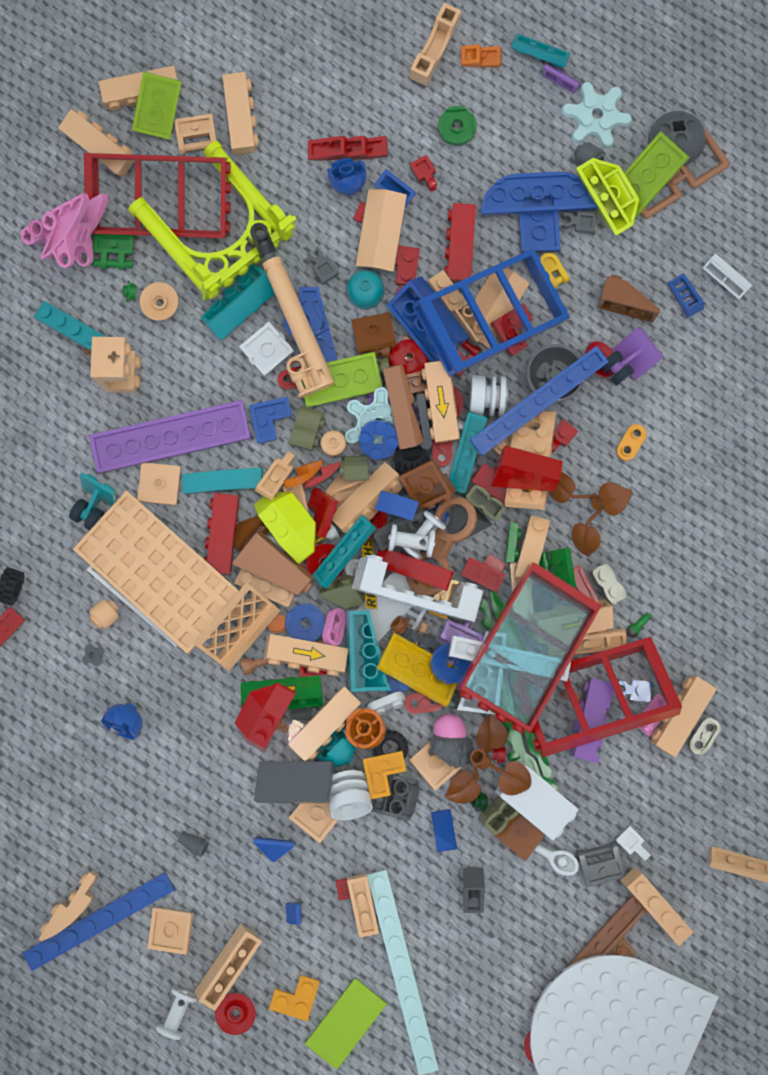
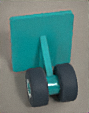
M81 472L79 477L82 488L90 493L92 498L90 502L79 499L73 505L69 518L76 523L83 519L85 521L84 527L90 531L104 515V511L97 508L99 502L103 501L112 507L117 499L115 490L110 485H103L93 475H86Z

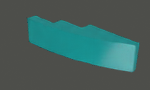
M263 468L182 474L183 494L256 489V486L263 478Z

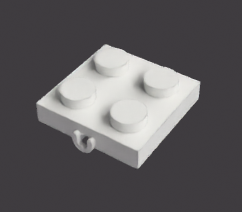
M270 322L266 323L239 346L249 358L248 361L252 366L255 365L264 377L294 353V350L285 341V336L281 332L278 333Z

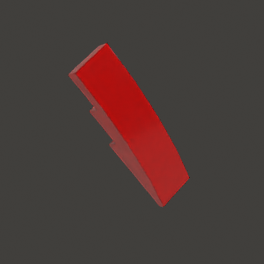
M337 136L308 140V160L324 161L345 158L362 160L388 157V138L386 136L366 138L365 136L351 138Z
M379 548L376 556L382 557V561L388 563L386 570L448 591L454 574L453 571L396 551H388V549L381 551Z

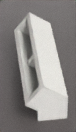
M716 253L703 267L706 272L738 299L752 286L750 282Z

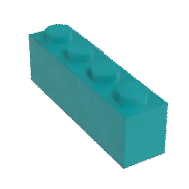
M254 263L249 266V270L244 275H238L236 277L237 282L232 287H227L223 291V298L215 300L200 317L220 341L229 336L234 328L242 324L251 313L257 311L267 299L272 298L275 294L267 273Z
M369 610L345 612L346 648H348L347 689L350 692L391 691L386 673L376 668L381 658V652L377 644Z

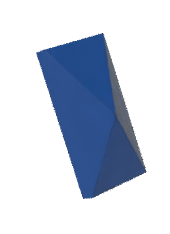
M385 169L374 184L379 189L406 194L405 208L416 195V192L387 169Z
M451 809L431 812L437 852L457 849Z
M254 838V844L271 862L277 861L295 846V841Z

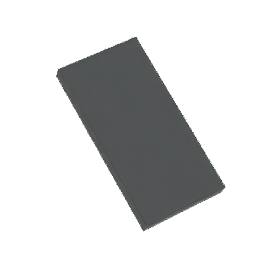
M259 762L254 802L329 804L334 763Z

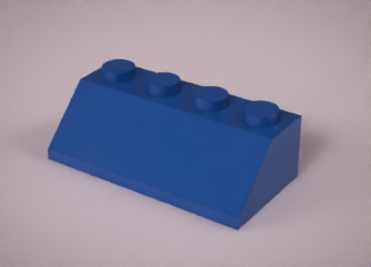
M421 276L410 280L386 306L431 362L440 361L412 308L419 299L435 293ZM438 298L432 301V304L457 350L470 336Z

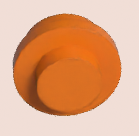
M277 614L268 625V629L276 634L282 633L286 629V618L281 614Z

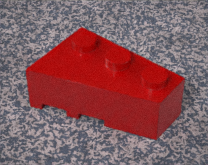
M505 445L494 468L491 487L555 491L561 478L563 461Z

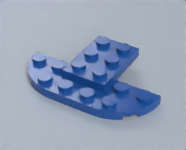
M568 172L518 173L507 175L497 180L486 192L481 206V216L519 214L521 254L533 248L536 253L560 252L558 212L597 210L598 207L579 179L580 177Z

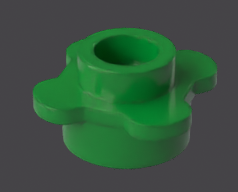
M130 281L123 285V297H126V302L135 300L136 285L130 284Z

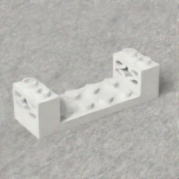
M367 555V557L360 558L352 589L456 619L475 622L483 590L477 589L478 585L461 582L460 585L453 586L449 602L443 600L433 602V597L418 594L415 597V592L404 589L395 591L396 587L382 584L388 564L382 561V557Z

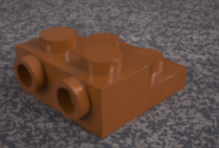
M434 458L399 476L411 499L418 501V507L425 508L426 510L433 508L441 500L443 502L450 500L456 490L447 473H442Z

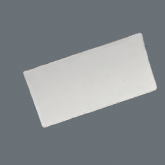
M395 572L382 583L396 587L395 591H398V589L412 591L407 583V578ZM376 596L377 609L366 608V603L364 602L356 611L369 610L378 643L391 629L392 621L397 616L403 617L412 607L411 605L408 606L404 603Z

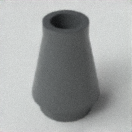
M185 831L180 834L177 840L195 857L197 855L202 857L209 845L205 838L186 833Z

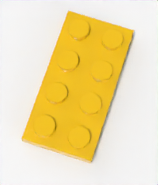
M396 633L391 635L376 667L377 669L444 707L449 704L457 686V683L446 685L435 677L430 666V659L433 654ZM447 663L448 667H451L452 669L455 668L454 666Z

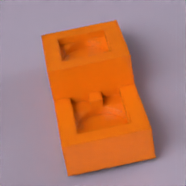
M480 44L461 46V65L466 67H501V46L481 47Z
M322 460L296 467L298 475L283 480L285 488L298 486L313 477L322 466Z

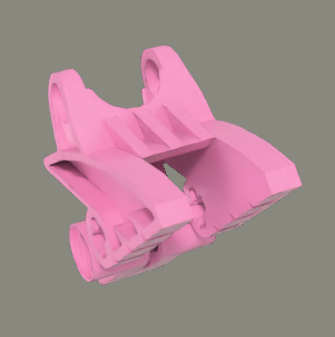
M80 194L45 213L42 220H32L21 231L23 243L27 245L45 243L46 245L40 258L56 259L59 266L63 268L73 266L74 261H77L82 267L91 265L93 262V249L90 235L97 227L109 200L107 194H99L89 200L88 194ZM83 252L87 255L86 263L82 260L81 255ZM63 258H68L67 264L64 263Z

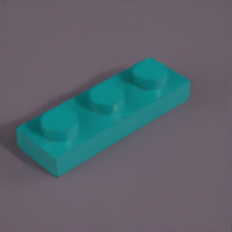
M518 33L511 46L518 53L532 55L535 59L548 61L556 67L565 68L571 54Z

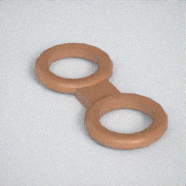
M452 497L450 500L442 502L436 509L434 516H437L442 521L444 513L449 508L456 505L463 506L468 513L467 525L456 534H448L443 529L437 528L432 556L427 557L426 551L420 552L423 556L421 558L422 561L435 559L442 568L450 570V565L446 558L453 544L469 537L475 529L477 522V512L473 504L462 497ZM407 577L410 589L418 595L433 596L443 590L434 586L422 588L417 584L416 580Z

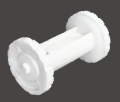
M425 510L423 514L427 519L415 534L429 536L431 531H436L437 528L444 530L446 525L437 516ZM420 540L419 543L421 546H424L426 541ZM402 547L416 559L421 560L423 557L419 552L420 549Z
M392 525L391 535L388 537L390 540L388 551H393L394 546L426 550L427 557L432 556L433 547H435V531H431L429 536L399 532L397 531V525ZM425 540L426 545L421 546L419 541Z
M173 987L171 992L176 996L165 1023L157 1024L156 1031L165 1037L180 1040L182 1033L178 1031L179 1025L189 1002L195 1003L197 997L194 993L183 988ZM184 1000L185 1002L183 1005H178V1001Z

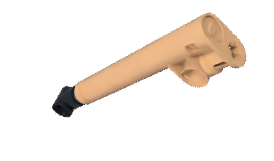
M255 223L250 229L252 240L260 258H263L265 261L262 265L265 272H267V277L301 353L288 360L287 370L292 382L298 388V398H304L332 386L335 382L285 266H283L280 256L276 257L275 253L277 250L266 225ZM258 230L265 232L264 236L260 238L256 237L255 233ZM299 363L301 369L298 372H293L290 369L292 364Z

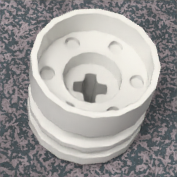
M472 375L469 412L483 416L485 408H489V415L493 418L494 410L498 409V418L503 416L508 402L506 377L501 376L499 385H496V376H493L490 385H487L485 375Z
M348 770L333 775L329 803L330 814L333 819L341 821L353 820L371 812L373 807L370 794L367 792L369 788L365 773L357 770Z

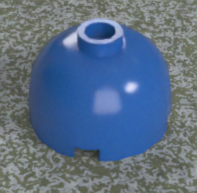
M352 158L340 159L331 164V169H327L330 185L336 192L341 194L353 195L363 188L366 182L365 163L359 159L358 162H352Z
M126 703L125 705L116 704L111 706L104 714L101 723L108 730L112 727L115 731L119 732L117 735L134 740L137 739L142 729L143 720L140 713L136 711L137 707L131 703Z

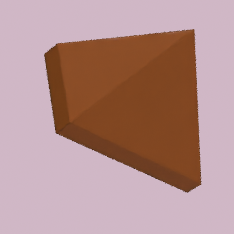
M259 516L241 521L237 524L233 545L242 551L256 533L263 532L267 535L269 529Z

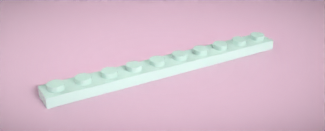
M387 870L367 874L418 1074L423 1075L438 1071L439 1068Z

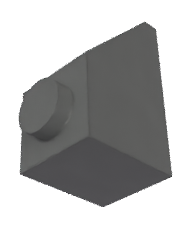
M475 867L463 868V913H484L483 868Z

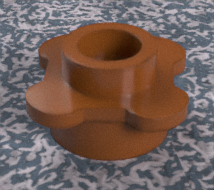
M397 616L390 626L393 629L392 634H403L406 627H409L408 622L410 618L406 617L404 619L402 616Z

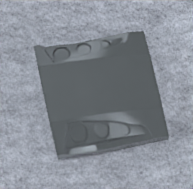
M393 774L387 775L391 795L372 799L373 808L371 811L410 820L417 804L419 781Z

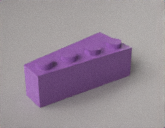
M589 678L588 681L584 682L582 692L585 693L584 700L579 702L589 729L607 724L605 712L610 709L614 691L611 683L594 678ZM575 720L572 731L575 734L582 732L578 720ZM603 739L568 749L570 756L598 763L600 756L596 755V751H599L600 747H602Z

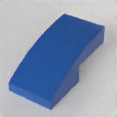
M381 491L375 510L413 522L419 502Z

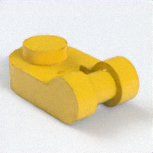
M546 253L541 257V263L545 271L548 272L555 289L558 288L559 284H565L570 281L567 272L556 255ZM555 271H557L559 274V276L556 278H554L552 275V273H554Z

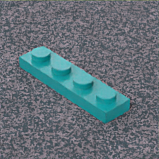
M43 301L33 316L90 351L92 350V337H105L103 334L46 301Z
M472 412L467 414L449 478L456 489L455 491L465 494L467 492L478 454L470 439L485 429L488 419L486 416Z
M361 515L313 573V577L322 587L327 589L375 531L376 527L366 516Z

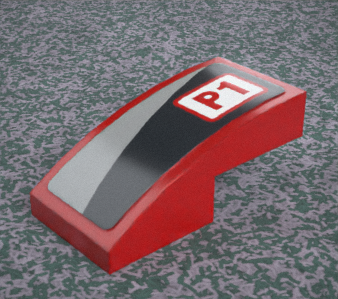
M337 462L320 467L322 475L310 478L304 482L306 490L317 487L332 478L340 470V463Z

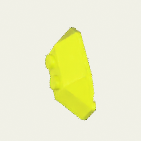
M592 158L577 167L576 170L583 185L598 207L597 211L614 235L617 236L632 227L639 198L621 167L596 158Z
M278 492L273 500L263 496L254 504L260 519L283 549L298 564H301L315 552L316 522L293 492Z

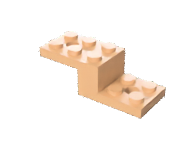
M542 411L515 431L512 435L510 447L552 458L556 412ZM533 426L538 427L537 430H530L529 428ZM507 488L505 507L545 510L548 491L532 490L531 492L522 491L523 489Z

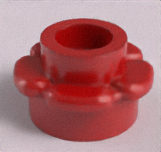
M506 747L493 749V760H497L498 765L499 763H505Z

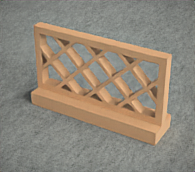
M246 582L194 644L221 664L226 670L230 671L281 610ZM251 590V599L244 600L245 594ZM263 601L260 604V606L257 609H255L256 602ZM251 604L250 611L243 612V606ZM238 607V614L231 615V611ZM250 616L248 620L242 625L243 618ZM238 619L237 626L230 628V621ZM225 622V629L217 631L218 626ZM233 632H237V633L231 638V640H229V634H230V633H233ZM224 635V642L217 643V636ZM212 638V645L203 646L207 639ZM224 647L216 656V649Z

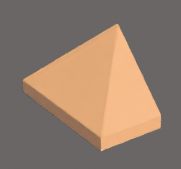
M338 474L326 492L338 501L337 505H340L365 481H344V477H340V474Z

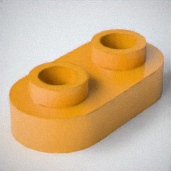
M634 424L625 432L616 449V454L622 461H630L637 454L646 438V430L643 426ZM638 431L640 436L635 437L633 432ZM625 447H628L630 449L629 454H626L624 452Z

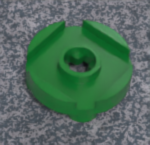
M449 107L439 118L438 132L447 144L454 146L464 145L473 139L476 132V118L465 107ZM455 122H459V125L463 127L456 130L452 126L455 125Z

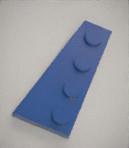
M299 287V301L305 300L312 304L314 303L321 310L323 327L315 338L326 363L338 360L319 287Z

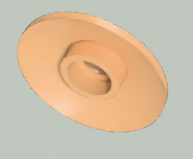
M163 282L152 283L141 293V310L152 320H166L173 316L178 308V295L169 284ZM159 300L164 301L162 306H157Z

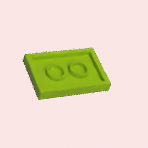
M143 71L132 130L170 140L182 81Z

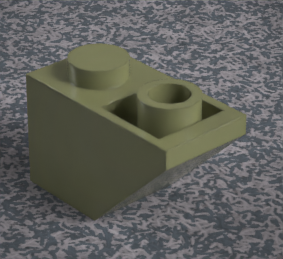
M347 575L340 580L333 581L327 589L322 587L319 592L321 598L345 609L362 605L365 601V592L352 589L355 575Z

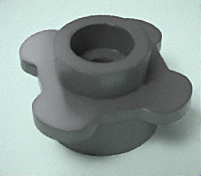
M91 644L86 645V653L82 661L85 664L101 665L104 649L102 647H93Z

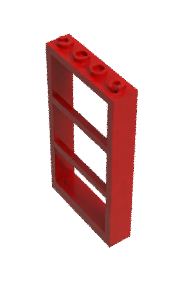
M84 153V194H88L89 200L99 195V159L135 160V200L142 197V161L178 162V229L170 230L178 237L226 238L227 234H230L231 223L227 222V214L231 213V203L227 202V194L231 193V182H228V174H231V162H228L227 157ZM185 162L221 163V231L185 230ZM136 216L135 228L100 227L99 221L97 227L92 232L93 234L152 236L146 228H142V223Z
M651 637L571 661L569 673L603 664L625 718L589 729L568 677L567 681L562 682L582 732L546 743L537 720L529 734L533 733L534 748L536 752L540 751L542 758L680 715L682 705ZM643 651L667 705L632 715L610 661ZM533 675L542 682L550 679L547 677ZM520 676L515 678L512 690L515 698L519 697L521 702L519 708L522 716L526 715V718H528L533 707L525 687L533 684Z

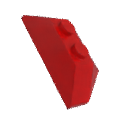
M279 682L250 691L235 721V725L249 745L263 753L266 752L296 694L295 691Z

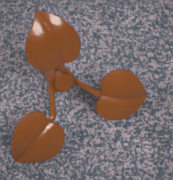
M561 472V478L555 491H549L550 496L556 502L565 503L570 497L573 499L592 498L591 505L596 512L585 522V525L577 523L572 529V540L575 547L583 555L590 556L599 548L601 543L598 530L593 526H589L590 522L603 509L608 515L615 516L620 514L628 505L632 490L613 482H607L600 487L598 495L595 493L574 495L573 492L576 489L575 482L569 475Z
M489 714L484 719L476 735V744L479 749L474 750L470 755L475 776L472 772L466 770L458 772L452 778L449 789L445 794L448 800L465 804L477 799L481 792V786L477 783L479 780L478 768L484 770L491 767L501 773L498 786L506 795L515 796L527 791L531 787V775L523 764L516 761L509 762L503 771L491 763V757L487 753L492 752V748L500 749L503 747L508 738L506 727L494 715Z

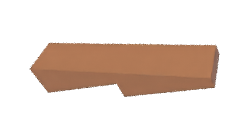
M402 364L387 367L383 371L400 450L415 447L422 443L424 439L411 405L415 400Z

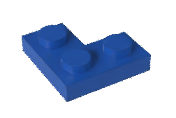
M288 397L249 405L257 443L262 444L277 440L273 421L292 417Z

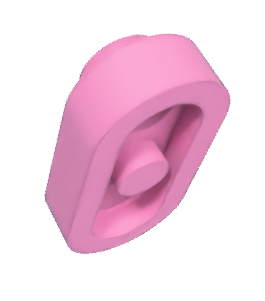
M331 609L327 614L322 633L323 642L327 645L338 646L342 642L346 627V615L343 609Z

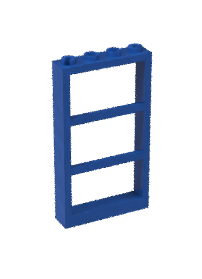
M534 248L421 298L412 306L449 377L558 326L570 318L567 308L563 305L558 291L554 288L550 276L545 271L540 257L536 254ZM523 260L554 319L535 328L530 323L503 269ZM494 273L498 277L526 331L499 345L467 286ZM458 289L461 290L491 349L465 361H462L432 304V301Z

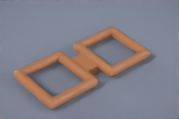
M704 129L706 143L720 164L696 179L687 166L683 165L667 183L673 194L648 210L645 208L641 212L644 219L650 218L681 198L682 192L677 184L686 179L692 188H697L730 166L729 160L707 129Z

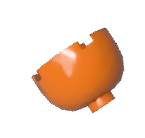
M361 708L352 712L347 718L345 735L348 741L355 747L372 749L380 745L384 740L386 723L383 717L376 711Z

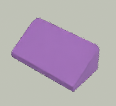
M550 63L544 67V77L573 94L576 93L582 83L581 81Z

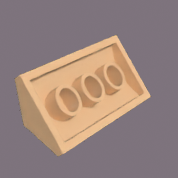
M384 189L368 190L356 267L394 272L407 198L406 194Z
M505 268L503 271L520 301L530 283L516 272ZM494 273L489 275L475 301L496 339L498 336L491 322L514 308ZM485 337L478 341V343L485 347L491 348Z

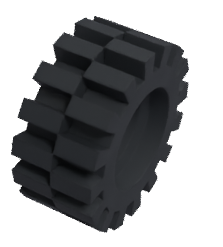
M415 446L401 449V451L397 450L396 454H394L395 471L401 475L429 461V451L421 446L418 448Z
M10 567L3 571L0 579L1 603L12 606L18 600L22 585L24 584V572Z
M386 730L384 740L380 745L372 748L373 755L385 754L383 752V744L386 741L392 740L398 744V751L402 750L405 760L409 750L406 738L395 730Z

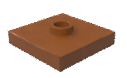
M389 312L351 319L358 353L396 345Z
M519 813L513 819L508 820L507 826L502 832L494 836L526 861L546 835Z

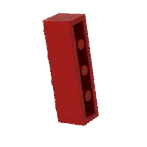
M453 203L452 209H448L447 221H451V228H447L446 240H450V245L445 248V259H448V266H444V272L453 284L471 277L476 204Z
M214 493V498L210 499L209 508L212 510V518L209 517L207 529H210V536L206 537L205 549H208L207 557H204V560L221 575L231 576L234 555L233 544L240 497L238 495Z

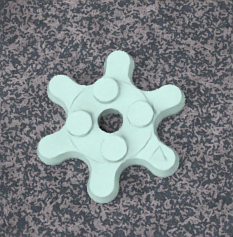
M585 82L581 84L579 89L582 95L581 103L577 105L565 104L561 109L564 117L574 118L578 123V127L572 133L571 138L574 143L580 144L588 136L594 135L599 139L600 145L603 148H611L614 144V139L611 135L612 129L616 126L628 127L632 123V117L628 113H622L616 109V103L621 99L622 91L618 87H612L607 94L599 95L594 91V87L590 82ZM599 110L602 113V117L596 119L592 116V112Z
M379 387L375 390L374 401L370 405H363L358 400H351L348 403V411L356 416L358 422L354 428L346 431L345 439L347 442L356 443L359 441L362 427L367 422L376 418L388 421L395 427L392 408L388 403L389 394L386 388ZM375 435V436H374V437H375V440H374L375 443H379V444H382V443H383V442H382V439L384 438L383 436H380V437H379L378 435Z

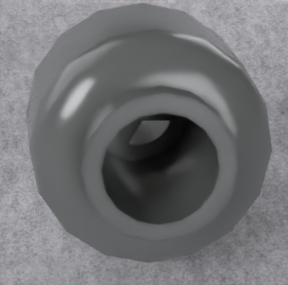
M591 142L578 145L574 152L575 163L578 166L592 158L604 160L602 149Z

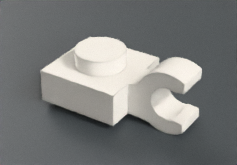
M628 826L615 839L630 855L635 851L645 861L651 856L641 846L645 840L631 826Z

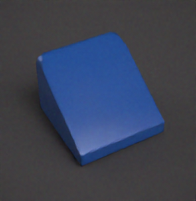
M300 902L286 903L287 923L293 925L301 924Z

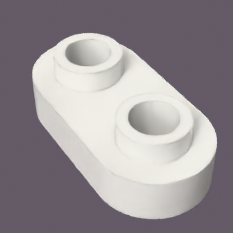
M398 691L371 702L366 708L372 709L382 716L389 709H399L404 706L406 697L403 691Z

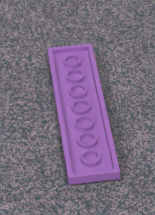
M240 400L89 435L96 471L98 474L142 463L249 440L251 435L243 401Z

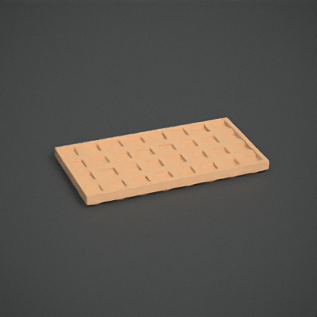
M127 490L73 548L78 555L187 654L193 651L196 647L194 643L239 592L237 588Z

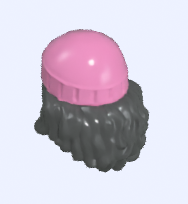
M446 714L439 717L434 723V734L430 742L431 748L428 754L432 756L434 752L435 755L439 756V759H442L450 767L453 765L455 768L466 767L471 761L470 755L474 749L472 739L466 736L464 721L454 714Z

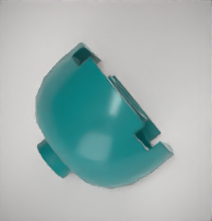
M360 270L349 278L346 285V295L349 302L357 308L369 310L376 307L384 297V284L377 273L371 270Z
M344 727L339 733L334 731L330 735L332 740L325 747L321 745L320 748L322 750L320 754L316 755L321 762H333L334 768L341 767L344 764L347 766L354 759L353 755L356 747L348 741L345 735L346 728Z

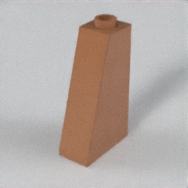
M263 532L256 533L232 562L233 565L297 595L303 592L307 593L314 585L311 582L315 578Z

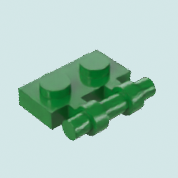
M95 234L93 252L101 254V259H94L93 266L101 267V269L112 267L119 270L133 268V261L126 260V255H134V235ZM108 255H118V260H108Z
M570 548L550 551L551 559H548V552H543L539 565L549 572L550 566H552L553 575L572 587H576Z

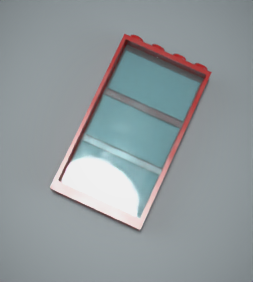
M536 563L529 564L457 686L456 690L461 692L459 695L468 701L474 700L478 703L477 707L483 711L488 712L490 710L495 713L494 717L499 721L511 723L515 731L521 734L523 732H531L602 605Z

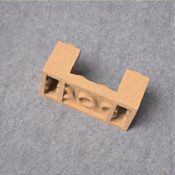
M92 337L91 378L106 393H137V388H140V376H137V368H141V357H138L135 351H131V344L128 343L125 337Z

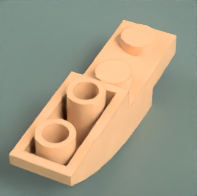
M444 270L427 281L434 292L453 285ZM458 290L439 298L470 336V339L478 342L485 337L468 303Z
M92 870L82 876L79 884H81L78 891L74 890L68 899L70 904L63 901L60 905L56 904L50 913L52 918L49 922L46 921L39 931L42 933L39 940L44 941L61 932L87 909L95 898L89 891L98 878V873Z

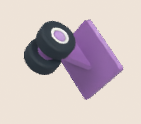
M638 327L612 349L613 354L606 358L609 362L602 369L605 372L611 370L614 373L611 381L617 386L630 376L634 380L638 379L664 356L644 330Z

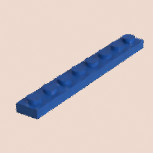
M596 346L471 438L470 442L482 457L605 366L609 361Z
M164 872L22 954L31 971L173 892L175 888L167 873Z

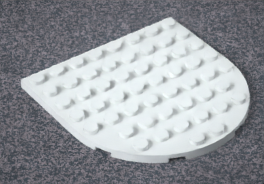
M600 954L581 959L562 970L563 972L551 981L542 992L534 1009L530 1026L531 1056L538 1075H685L719 998L716 994L652 964L622 954Z

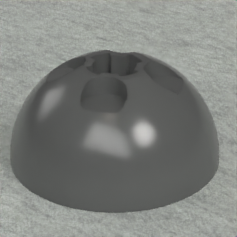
M672 111L662 115L652 125L648 135L649 145L660 131L690 157L684 165L695 161L702 154L706 144V134L703 125L694 115L684 111Z
M551 344L540 348L532 355L527 366V381L531 390L535 392L581 357L573 349L561 344ZM584 381L556 402H563L574 397L582 388Z

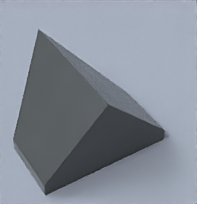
M453 506L449 534L459 533L467 525L468 513L465 507ZM475 506L477 522L470 536L493 525Z

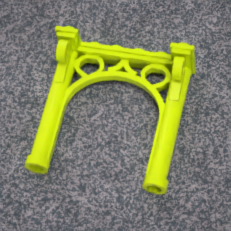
M218 140L209 144L203 154L206 157H227L228 162H231V174H228V182H231V186L242 197L249 213L247 228L237 242L218 252H197L186 247L143 197L135 200L128 208L133 217L136 216L198 287L204 302L209 298L211 300L215 298L222 287H229L234 282L236 276L244 275L249 270L250 265L253 263L258 264L263 259L260 258L256 247L248 253L245 251V247L248 244L247 238L250 243L254 244L250 234L252 225L255 223L266 225L277 249L278 243L282 240L287 241L292 237L297 219L291 215L286 217L278 205H271L226 154ZM212 163L221 173V163ZM254 210L263 220L254 221ZM226 256L228 259L232 257L239 258L237 262L228 268ZM193 258L205 260L204 266L201 263H197ZM211 260H220L223 262L224 267L219 272L213 273L208 269V265Z

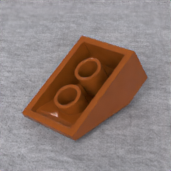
M617 275L607 276L601 288L597 308L653 323L659 315L660 309L628 281L622 280V277Z

